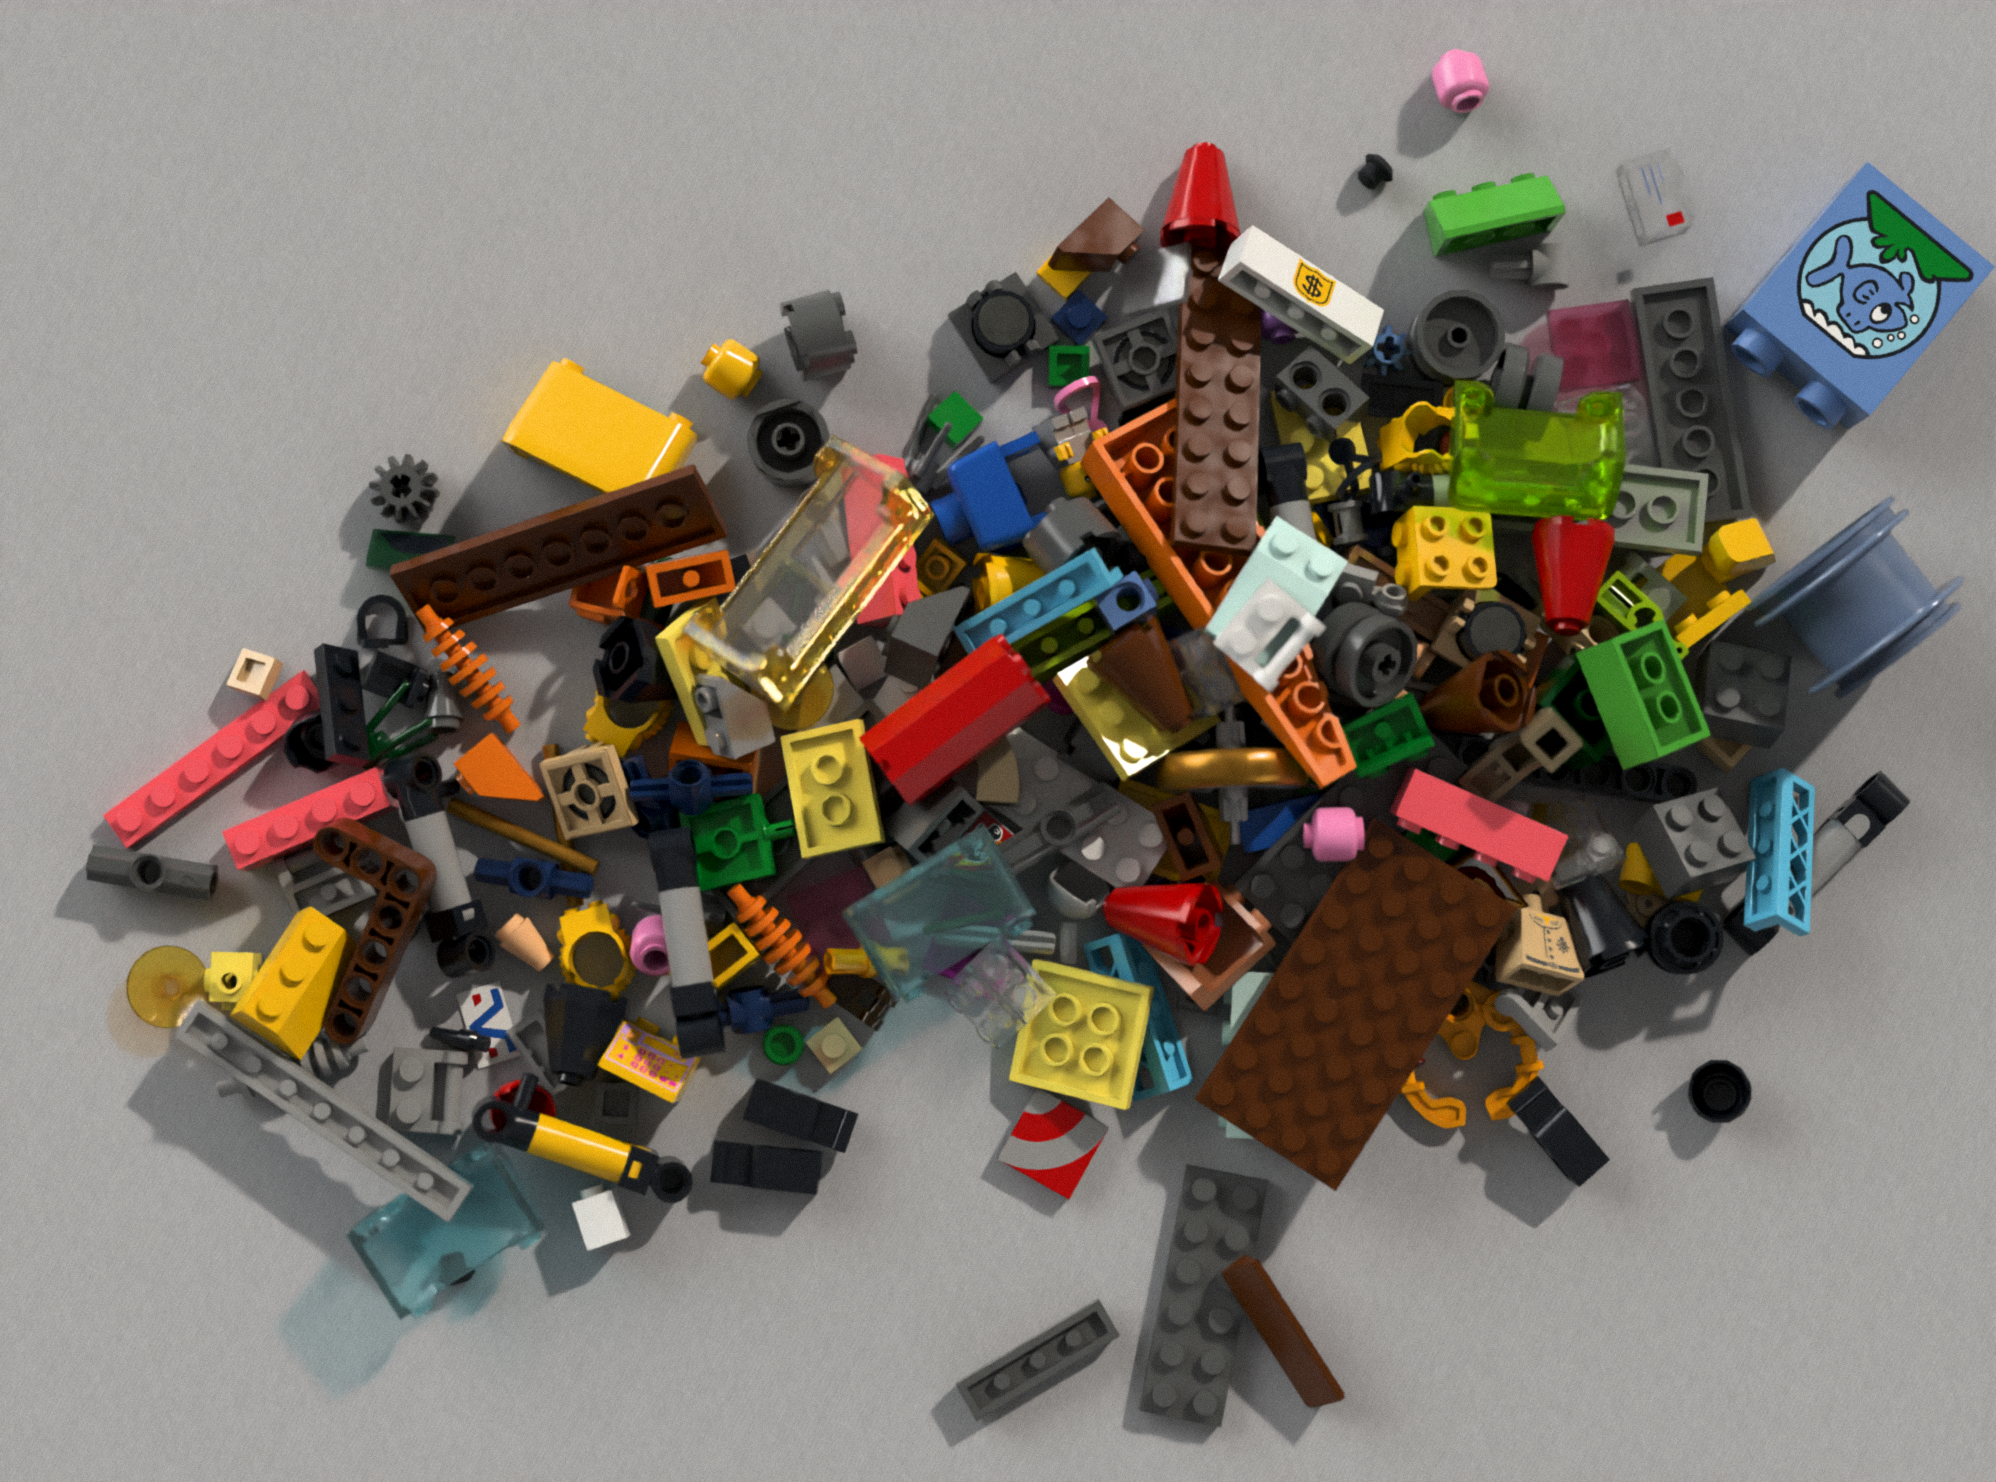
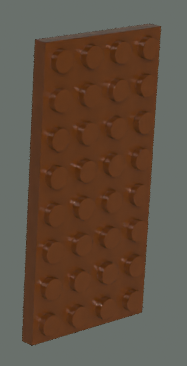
M1374 818L1364 833V850H1357L1356 857L1351 861H1346L1198 1092L1195 1100L1336 1191L1517 908Z

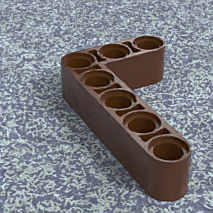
M339 818L316 833L313 841L314 851L324 862L381 890L325 1020V1030L329 1038L339 1044H349L368 1031L374 1024L434 887L437 871L430 859L353 819ZM334 832L343 838L344 848H340L334 842ZM370 851L375 852L379 856L381 867L372 863L369 855ZM406 870L412 871L416 875L418 886L408 881ZM391 906L396 907L401 912L402 922L397 921L392 916ZM375 942L384 946L387 957L378 954ZM360 978L365 979L369 983L371 993L366 992L361 987ZM344 1013L354 1019L356 1028L347 1024Z

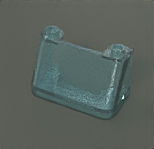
M985 825L875 890L841 913L894 1001L903 998L906 1004L927 992L924 983L1001 935L1010 932L1013 938L1017 937L1034 926L1031 918L1037 915Z
M482 1141L446 1164L448 1168L475 1185L452 1221H445L402 1192L362 1218L347 1232V1239L400 1320L410 1313L416 1319L428 1312L436 1305L433 1298L442 1289L506 1248L518 1245L521 1250H524L543 1237L540 1230L545 1227V1223L500 1143Z

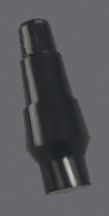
M1496 572L1497 584L1494 588L1500 591L1504 597L1528 609L1535 607L1536 600L1504 572Z
M432 1027L430 1029L431 1038L467 1052L481 1051L486 1053L491 1045V1038L480 1035L476 1030L460 1029L458 1031L440 1027Z

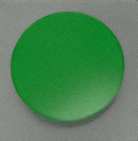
M776 1025L768 1030L764 1036V1054L774 1064L782 1066L792 1064L801 1057L804 1051V1038L801 1032L792 1025Z

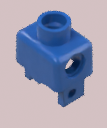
M1036 431L1001 446H998L995 440L949 465L947 475L952 493L930 502L934 516L949 547L973 537L980 553L1003 554L1023 547L1022 539L1039 524L1046 516V513L1044 511L1030 517L1026 509L1027 499L1020 484L1014 482L1006 463L1040 449L1041 442Z

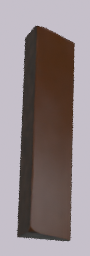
M1243 1255L1222 1271L1223 1278L1305 1405L1317 1407L1343 1400L1345 1393L1260 1261Z

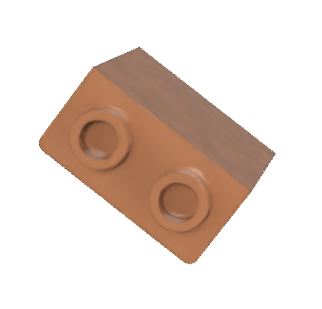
M1215 878L1208 884L1215 886L1220 892L1223 914L1215 913L1214 925L1221 927L1215 949L1204 964L1195 963L1196 966L1185 965L1143 943L1141 944L1204 1012L1277 944L1267 932L1272 927L1268 920L1256 908L1249 913L1243 907L1247 900L1231 883L1224 888Z

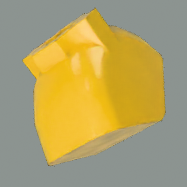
M1757 518L1720 527L1711 536L1708 544L1702 547L1703 557L1701 560L1707 572L1714 576L1718 584H1726L1739 575L1762 569L1776 562L1775 554Z

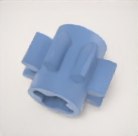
M1386 325L1382 330V335L1379 336L1377 333L1373 347L1366 352L1367 361L1363 364V368L1372 365L1378 368V375L1383 376L1386 374L1389 365L1395 372L1401 371L1403 366L1399 359L1411 355L1412 352L1404 349L1402 341L1406 338V333L1397 336L1392 334L1391 325ZM1386 342V349L1392 350V355L1385 358V360L1383 352L1377 351V347Z

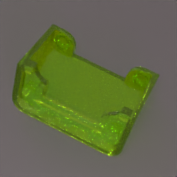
M1455 380L1452 394L1447 499L1451 506L1458 510L1546 518L1565 515L1574 516V520L1587 521L1588 517L1602 520L1613 514L1626 465L1622 392L1593 391L1585 394L1579 400L1576 413L1574 414L1495 408L1494 393L1489 386L1476 381Z

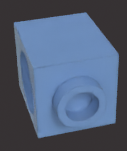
M1133 571L1109 589L1093 597V605L1114 637L1135 622L1141 625L1148 621L1146 616L1151 614L1156 616V601L1160 597L1148 578L1141 580L1137 572ZM1125 595H1133L1140 601L1138 608L1133 611H1123L1118 607L1117 603Z

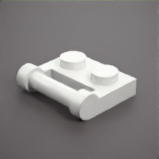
M1267 578L1213 641V644L1250 674L1265 689L1272 692L1279 684L1278 677L1314 636L1319 637L1327 627L1270 578ZM1292 616L1295 617L1302 625L1263 668L1255 659Z

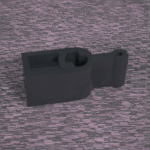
M1534 1077L1506 1102L1507 1106L1524 1124L1533 1139L1564 1176L1578 1187L1610 1161L1607 1155L1577 1119L1559 1102L1540 1077Z
M758 1078L754 1083L742 1119L846 1153L859 1113Z
M715 1140L710 1182L817 1195L823 1151Z

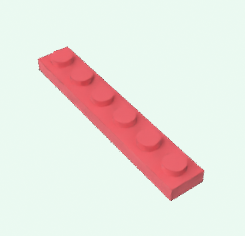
M301 671L272 692L267 701L261 700L105 813L103 815L124 846L128 849L136 846L284 738L286 731L298 716L311 711H320L318 686L307 671Z

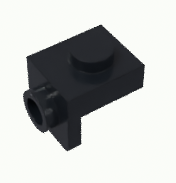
M375 650L361 686L366 691L389 699L403 682H408L410 687L398 703L413 709L416 701L422 702L425 698L430 680L426 679L428 671L421 666Z

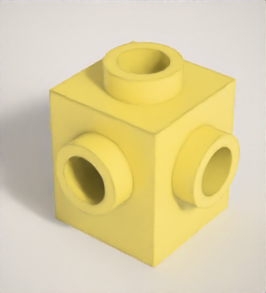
M211 952V968H207L204 974V991L209 993V1002H222V1010H233L262 967V953ZM235 977L237 978V985H236V986H235V984H234V979H235Z

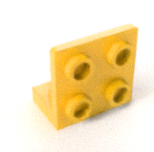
M1702 553L1699 557L1675 554L1655 568L1688 598L1666 622L1671 638L1676 642L1684 643L1687 648L1691 647L1751 602L1742 588L1731 593L1725 584H1718L1714 576L1707 572L1701 560L1703 557ZM1643 577L1634 585L1640 589L1648 579Z

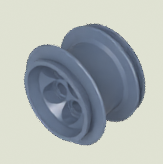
M1892 495L1878 503L1817 548L1745 606L1748 611L1757 608L1762 614L1755 622L1756 627H1761L1775 617L1782 615L1826 670L1809 687V694H1816L1835 682L1839 686L1834 692L1837 699L1848 695L1920 644L1961 608L1957 601L1948 605L1945 599L1963 583L1964 578L1962 576L1955 577L1936 589L1891 534L1892 529L1909 514L1908 509H1903L1897 514L1893 512L1889 507L1895 501Z

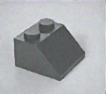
M961 586L908 602L901 616L894 614L886 630L885 637H887L881 653V655L887 657L884 672L921 689L931 684L935 680L956 637L953 628L962 623L970 589Z

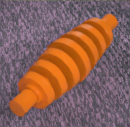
M429 604L415 613L416 616L426 627L425 631L427 633L422 636L426 644L432 639H435L439 644L431 650L433 656L436 658L445 652L449 657L439 665L442 671L445 672L453 665L459 670L448 679L451 685L454 686L465 678L469 684L462 688L459 693L465 698L475 691L479 697L470 704L475 709L485 704L489 710L482 716L487 721L491 719L497 720L507 734L517 729L521 724L510 711V705L514 702L512 697L508 695L501 699L498 695L506 688L502 680L493 686L488 682L497 674L493 666L483 673L478 669L489 659L483 652L471 660L468 654L478 646L473 641H470L461 647L457 641L466 634L461 629L451 634L447 628L454 624V622L449 617L445 620L439 618Z
M740 883L731 888L727 894L738 906V912L735 915L738 922L741 924L750 920L744 929L749 938L759 932L761 933L753 942L757 951H762L769 947L762 956L763 960L768 965L779 960L773 968L776 973L782 976L791 971L785 980L788 984L794 987L802 982L803 984L797 991L804 998L814 996L824 1009L830 1007L837 998L826 986L829 975L824 969L816 973L814 972L820 965L816 955L804 960L811 952V947L807 941L795 946L803 936L800 931L794 928L785 933L791 926V922L785 917L773 923L772 921L778 916L779 911L773 906L762 910L767 900L761 895L756 897L750 896Z

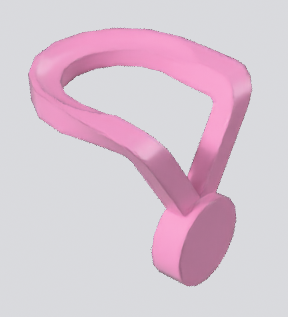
M1088 376L1076 380L1057 393L1054 398V408L1063 415L1072 411L1065 404V400L1069 396L1083 388L1093 387L1090 420L1086 419L1091 432L1106 427L1109 433L1106 423L1098 420L1101 383L1097 376Z

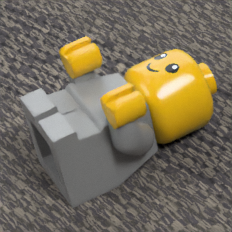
M1084 406L1032 427V429L1036 431L1040 439V449L1056 470L1062 468L1059 476L1066 494L1070 498L1081 496L1090 499L1097 496V488L1080 462L1091 442L1108 434V430L1105 427L1091 432L1086 421L1088 416Z

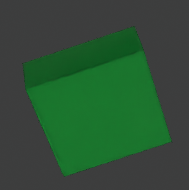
M1049 345L1048 389H1063L1074 381L1089 376L1090 346Z
M954 391L927 416L925 422L937 434H939L946 422H950L952 428L946 436L945 442L954 450L982 424L984 418L960 394Z

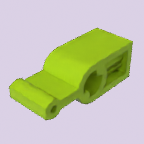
M1618 570L1601 586L1594 610L1610 619L1621 634L1637 629L1634 626L1638 621L1634 615L1635 613H1643L1649 618L1646 625L1664 619L1660 608ZM1672 639L1680 660H1683L1689 653L1687 646Z

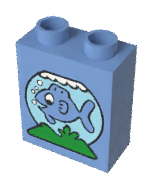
M1867 162L1844 183L1724 327L1737 337L1731 345V351L1745 367L1762 377H1769L1776 369L1800 389L1793 401L1799 411L1810 421L1828 430L1833 429L1839 422L1849 430L1874 412L1995 266Z

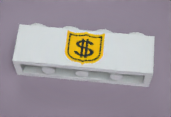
M1253 225L1230 244L1218 279L1219 282L1348 364L1353 363L1374 345L1384 312L1382 308Z

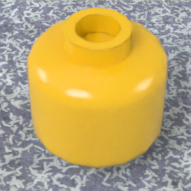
M734 339L726 340L720 347L713 343L700 362L707 367L703 374L704 382L730 400H735L740 395L746 398L763 373L759 369V356Z

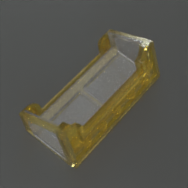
M834 434L815 455L814 474L818 481L719 609L713 605L701 607L690 616L688 623L682 629V632L699 650L784 711L787 710L934 517V513L905 474Z

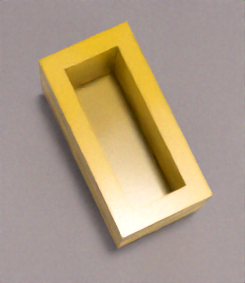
M736 922L731 923L708 942L713 980L717 983L718 992L752 967L763 956L762 952L757 951L753 945L752 939L748 937L744 929Z

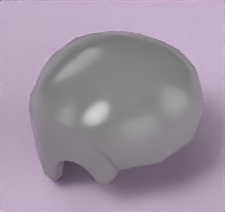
M1067 860L1060 868L1055 866L1044 884L1046 897L1053 908L1059 914L1073 920L1089 919L1096 915L1103 907L1106 896L1110 894L1107 882L1073 860Z

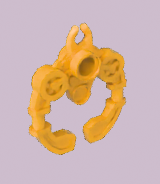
M1471 980L1463 992L1468 999L1467 1006L1461 1012H1450L1437 1034L1444 1038L1455 1057L1461 1060H1468L1477 1053L1481 1030L1486 1024L1495 1031L1511 1032V1045H1519L1522 1063L1515 1064L1516 1079L1512 1086L1494 1089L1485 1097L1484 1102L1492 1121L1511 1118L1515 1114L1507 1106L1506 1102L1536 1077L1539 1070L1544 1069L1543 1061L1538 1059L1536 1041L1527 1035L1526 1031L1512 1016H1504L1496 1010L1494 1002L1503 989L1492 991ZM1413 1070L1398 1094H1404L1416 1111L1437 1126L1444 1129L1465 1126L1466 1107L1463 1101L1453 1097L1432 1099L1424 1090V1081H1416Z

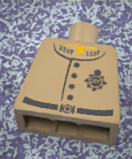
M1536 894L1522 895L1529 906L1519 908L1514 912L1496 940V981L1559 997L1585 979L1569 924L1563 917L1544 913L1540 896Z

